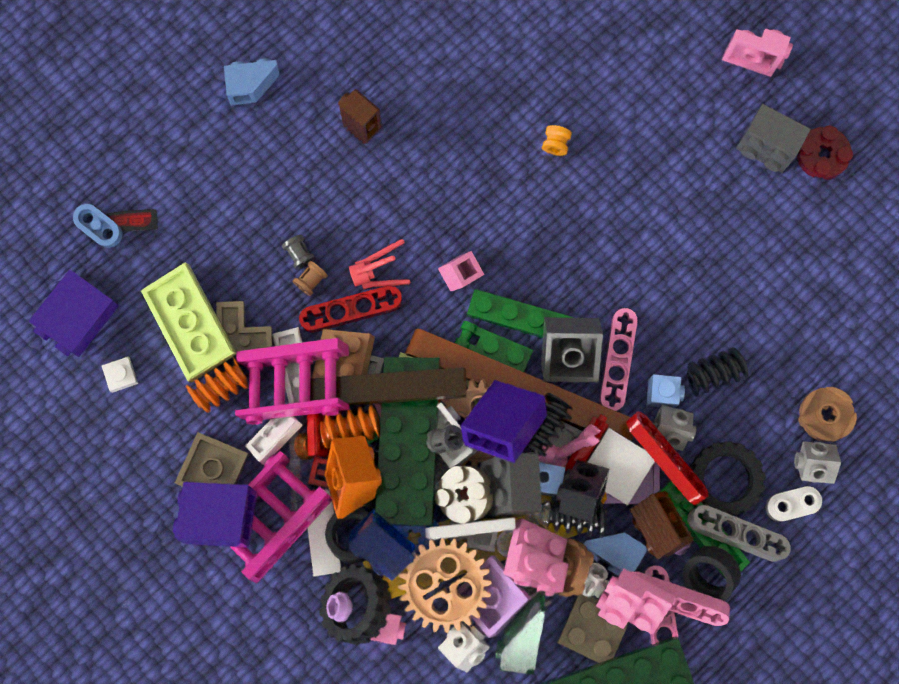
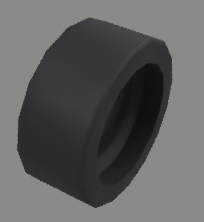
M358 508L342 519H337L336 513H334L327 522L325 538L326 544L335 557L343 562L354 564L363 562L374 554L379 545L380 532L373 516L363 508ZM346 520H361L369 529L368 542L358 551H346L337 542V529Z
M704 546L697 549L683 568V579L688 589L723 601L731 596L740 583L741 572L734 557L724 549L715 546ZM698 563H709L716 566L725 576L727 584L725 586L709 584L699 574Z

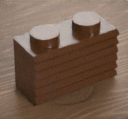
M354 89L351 93L347 92L342 96L338 105L340 106L343 127H347V131H351V134L358 137L359 141L367 144L382 127L380 109L357 89Z
M666 491L649 495V497L629 510L633 516V525L642 532L647 541V550L657 560L670 557L693 541L691 533L682 521V517L679 516V512L676 511V507H674V503Z

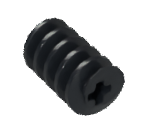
M734 347L728 349V353L721 351L718 353V356L712 354L708 356L707 360L701 358L697 364L692 361L687 366V379L696 397L699 396V387H702L705 393H709V384H712L717 390L720 388L719 380H722L728 386L730 385V376H732L736 383L740 381L739 373H742L746 379L749 376L744 357Z
M551 393L545 394V400L548 402L546 403L547 417L526 446L532 452L546 457L547 454L542 447H553L548 438H559L555 428L565 429L561 419H572L567 411L568 409L573 410V408Z
M552 496L548 507L547 529L550 524H553L554 531L558 533L561 525H564L566 534H569L572 527L575 526L577 535H581L583 529L587 528L589 537H592L594 530L598 529L600 538L604 537L607 508L604 510L602 502L593 521L590 522L559 513L560 505L558 500H556L557 496Z

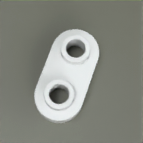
M809 486L772 495L766 502L765 510L772 520L777 522L787 521L816 513L821 508L822 497L815 488ZM806 495L812 498L811 505L805 503L804 498ZM780 502H783L786 506V510L784 512H781L778 509V504Z

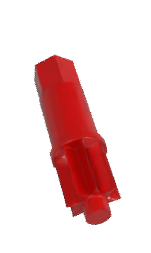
M600 414L598 418L593 416L588 426L594 425L601 430V432L594 436L599 441L609 426L605 422L607 417L603 414ZM595 446L582 447L572 453L565 466V471L567 472L568 469L572 470L577 460L587 462Z

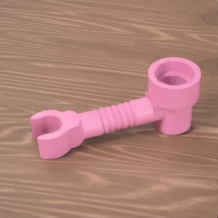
M589 425L580 433L579 437L560 448L554 444L552 448L543 446L542 449L547 455L546 457L539 455V462L565 467L568 460L567 456L582 447L595 446L599 442L594 436L601 432V430L594 425Z

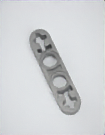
M701 505L692 509L688 514V523L692 530L763 559L775 562L787 558L790 554L791 546L784 536L707 505ZM703 514V519L709 522L701 524L702 519L698 518V515ZM723 521L731 525V536L723 533L721 528ZM748 531L756 535L757 543L755 546L747 542L746 534ZM776 543V548L780 549V552L776 553V549L769 545Z

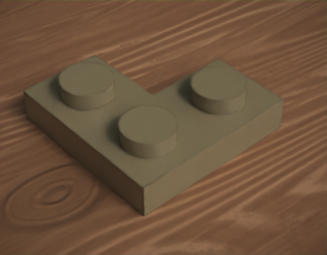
M244 301L216 302L217 317L236 352L273 347V328L271 326L246 327Z

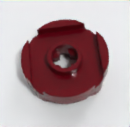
M832 125L810 130L797 154V160L801 169L807 175L823 178L822 180H829L839 176L848 167L853 157V151L848 139ZM820 148L827 149L830 152L829 159L826 156H819Z

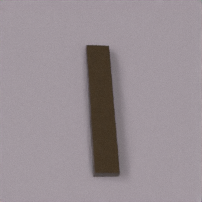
M461 367L336 377V398L343 400L349 405L466 398V369ZM325 377L311 378V401L324 400Z

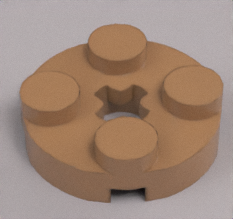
M825 387L809 393L803 399L798 419L799 424L812 438L822 442H834L850 434L856 424L857 415L856 412L854 413L853 401L847 393L835 387ZM830 408L832 409L831 415L834 416V419L825 421L821 412Z
M567 538L563 562L569 565L563 592L554 594L570 597L573 594L579 596L584 591L585 581L589 568L593 564L594 555L587 550V547L582 542Z

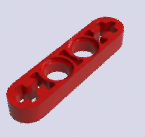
M394 286L373 289L306 307L300 312L299 322L305 331L310 333L319 332L323 329H330L394 312L402 304V295L399 289ZM387 293H391L394 297L397 296L394 299L393 305H389L387 301L379 303L381 309L376 310V302L373 296L378 295V301L385 299ZM361 299H367L372 304L371 309L366 313L359 312L356 308L357 302ZM342 306L346 312L345 316L339 320L333 319L330 316L333 307ZM325 309L328 323H324L323 318L315 320L314 326H310L309 322L304 323V320L308 319V314L313 313L314 317L323 316L321 310Z
M638 411L627 419L626 424L629 431L690 503L697 505L708 497V491L703 482L644 413Z

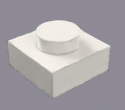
M129 357L102 365L110 392L113 393L138 384Z

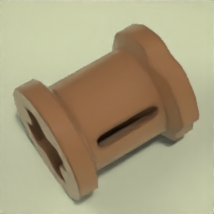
M312 261L307 264V269L299 278L293 279V283L310 297L313 295V289L319 282L328 277L327 273Z

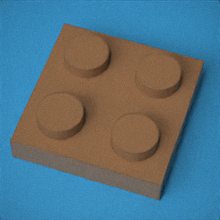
M323 329L321 340L339 338L349 345V356L339 357V360L336 361V377L367 374L375 336L368 333ZM316 360L312 378H324L325 361Z

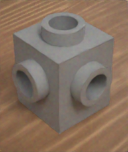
M661 405L653 424L674 449L683 451L688 441L692 442L696 434V426L693 425V413Z
M803 442L800 452L796 453L794 459V466L799 470L801 480L813 483L835 484L841 465L837 446L822 442Z

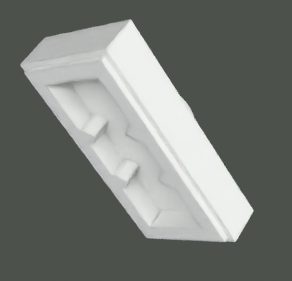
M294 416L271 419L245 447L260 463L265 465L268 458L276 454L303 425Z

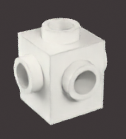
M461 622V629L458 631L453 627L448 632L446 640L438 648L456 668L468 672L473 666L479 664L484 659L485 652L490 646L483 640L486 635L479 632L474 624L470 627Z

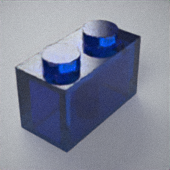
M374 510L350 532L349 546L352 553L358 558L366 559L378 575H385L391 581L416 558L415 545Z

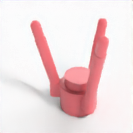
M401 239L373 255L355 262V265L349 266L355 287L362 285L363 290L371 287L409 285L411 283L409 279L370 280L375 278L373 269L394 261L395 256H390L374 263L370 262L403 245L405 241Z

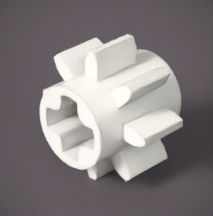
M599 563L591 565L582 595L586 597H593L595 595L599 598L605 591L609 581L606 580L608 572L604 566Z

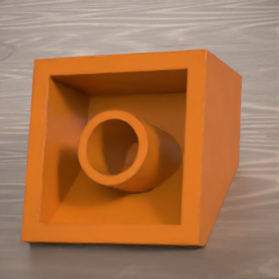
M365 436L332 439L324 475L337 519H342L375 498L377 487L381 485V472L375 468L374 451L372 447L368 446Z

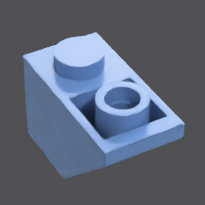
M264 58L253 63L238 61L224 66L226 94L230 105L257 102L280 76L277 61Z
M625 532L582 542L587 547V550L593 553L594 562L598 563L601 560L609 565L607 570L616 577H619L623 568L634 572L647 552L645 545Z

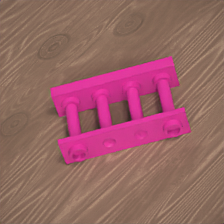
M339 338L237 351L236 362L246 367L249 371V409L235 410V416L246 420L247 424L257 425L262 424L263 420L318 413L334 416L338 415L339 411L349 410L348 403L336 398V361L339 360V357L349 356V345ZM315 360L325 361V399L311 401V364ZM297 363L299 364V403L285 404V368L288 367V364ZM272 366L274 367V406L260 407V371L263 370V367Z
M281 451L277 455L274 454L268 458L264 465L265 468L253 479L249 486L257 491V497H261L284 519V526L278 532L273 533L254 515L252 529L265 540L263 549L258 554H253L245 547H230L246 562V567L242 570V573L255 583H258L332 502L331 496L320 486L316 490L311 491L288 470L286 466L291 460ZM277 475L304 499V504L297 511L292 512L266 488Z

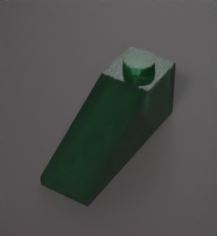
M539 591L504 629L502 641H497L495 658H500V671L534 675L545 615V591Z

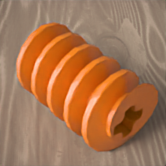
M234 357V366L227 362L223 363L224 372L214 368V378L207 373L204 374L206 383L203 384L196 379L195 390L186 385L189 394L197 406L207 413L211 412L210 402L219 407V397L229 401V391L238 395V385L246 390L249 388L247 377Z
M372 404L369 405L368 413H365L362 407L359 406L357 415H354L349 408L344 418L339 411L335 419L325 415V420L320 421V433L325 448H330L332 439L357 437L364 436L365 434L367 439L371 441L375 437V432L380 438V421Z

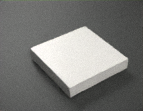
M608 428L587 463L610 469L605 492L628 505L655 461L646 450Z

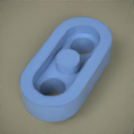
M82 204L74 211V224L95 242L105 248H112L120 243L123 235L121 227L98 208L91 204ZM93 215L92 222L87 223V218ZM113 231V236L107 239V233Z

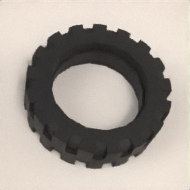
M731 441L712 444L697 454L690 468L704 485V474L708 464L721 456L733 457L740 461L745 467L749 478L748 488L745 494L738 500L732 502L720 501L708 491V497L701 501V503L730 515L746 512L753 505L757 504L760 500V495L765 489L763 484L766 476L761 468L763 467L762 462L757 460L756 454L751 449H746L745 445L735 444Z
M350 565V567H342L339 573L335 572L331 576L332 580L330 583H326L324 587L326 591L324 595H321L320 603H322L320 616L323 617L321 623L323 628L328 630L327 634L330 637L336 638L335 640L360 645V643H369L372 637L376 638L380 634L379 630L387 624V614L390 615L391 612L389 601H392L391 593L388 592L389 584L382 579V574L370 568ZM362 581L368 594V605L363 619L356 626L349 628L345 621L337 622L330 618L327 614L329 597L338 592L347 594L355 584Z

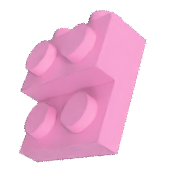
M736 29L722 60L771 77L776 69L780 70L785 59H788L793 44L789 43L791 37L784 35L778 30L765 29L761 37H758L751 31Z
M524 519L516 520V528L513 531L504 575L513 578V582L518 585L536 588L537 593L544 596H553L554 593L563 592L569 565L563 562L567 539Z
M623 568L618 578L612 576L596 607L600 608L598 616L604 618L610 624L624 629L627 622L636 625L637 628L653 635L672 606L676 596Z

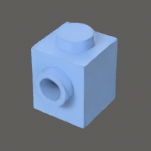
M653 374L648 380L646 407L660 408L663 404L675 408L679 405V401L683 402L685 386L681 385V377Z
M539 462L541 495L557 496L561 483L563 484L565 467Z

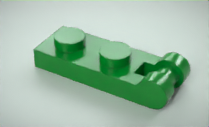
M463 321L460 328L462 332L460 337L455 339V344L519 371H525L533 352L532 349L482 329L471 322ZM472 335L479 338L476 346L469 343Z

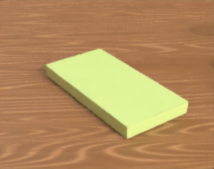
M183 263L141 290L188 382H194L236 355L234 347L188 263Z

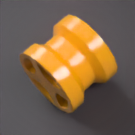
M548 126L545 132L547 139L542 145L543 151L552 155H566L568 152L566 144L571 139L572 132L561 126Z

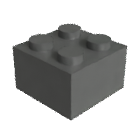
M762 104L749 123L736 149L741 151V154L746 158L756 159L764 163L767 169L783 173L797 156L811 129Z
M544 317L541 358L544 382H599L603 331L599 318Z
M521 453L515 463L499 457L480 462V469L488 476L491 483L489 485L490 494H493L492 505L483 518H518L542 512L539 454Z

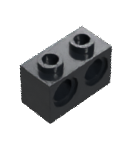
M577 460L573 469L567 470L564 484L561 483L556 497V500L561 501L559 513L592 522L605 494L610 469Z

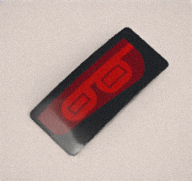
M156 209L129 210L106 214L121 227L122 232L157 230L158 228Z

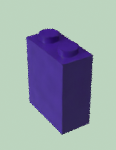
M69 269L29 322L36 326L33 332L47 341L51 337L58 342L55 348L63 354L69 356L70 353H73L80 357L119 305Z
M494 380L461 425L464 445L515 463L547 417L545 396Z
M183 482L182 490L178 494V518L173 523L174 538L184 544L249 548L257 491L249 485Z

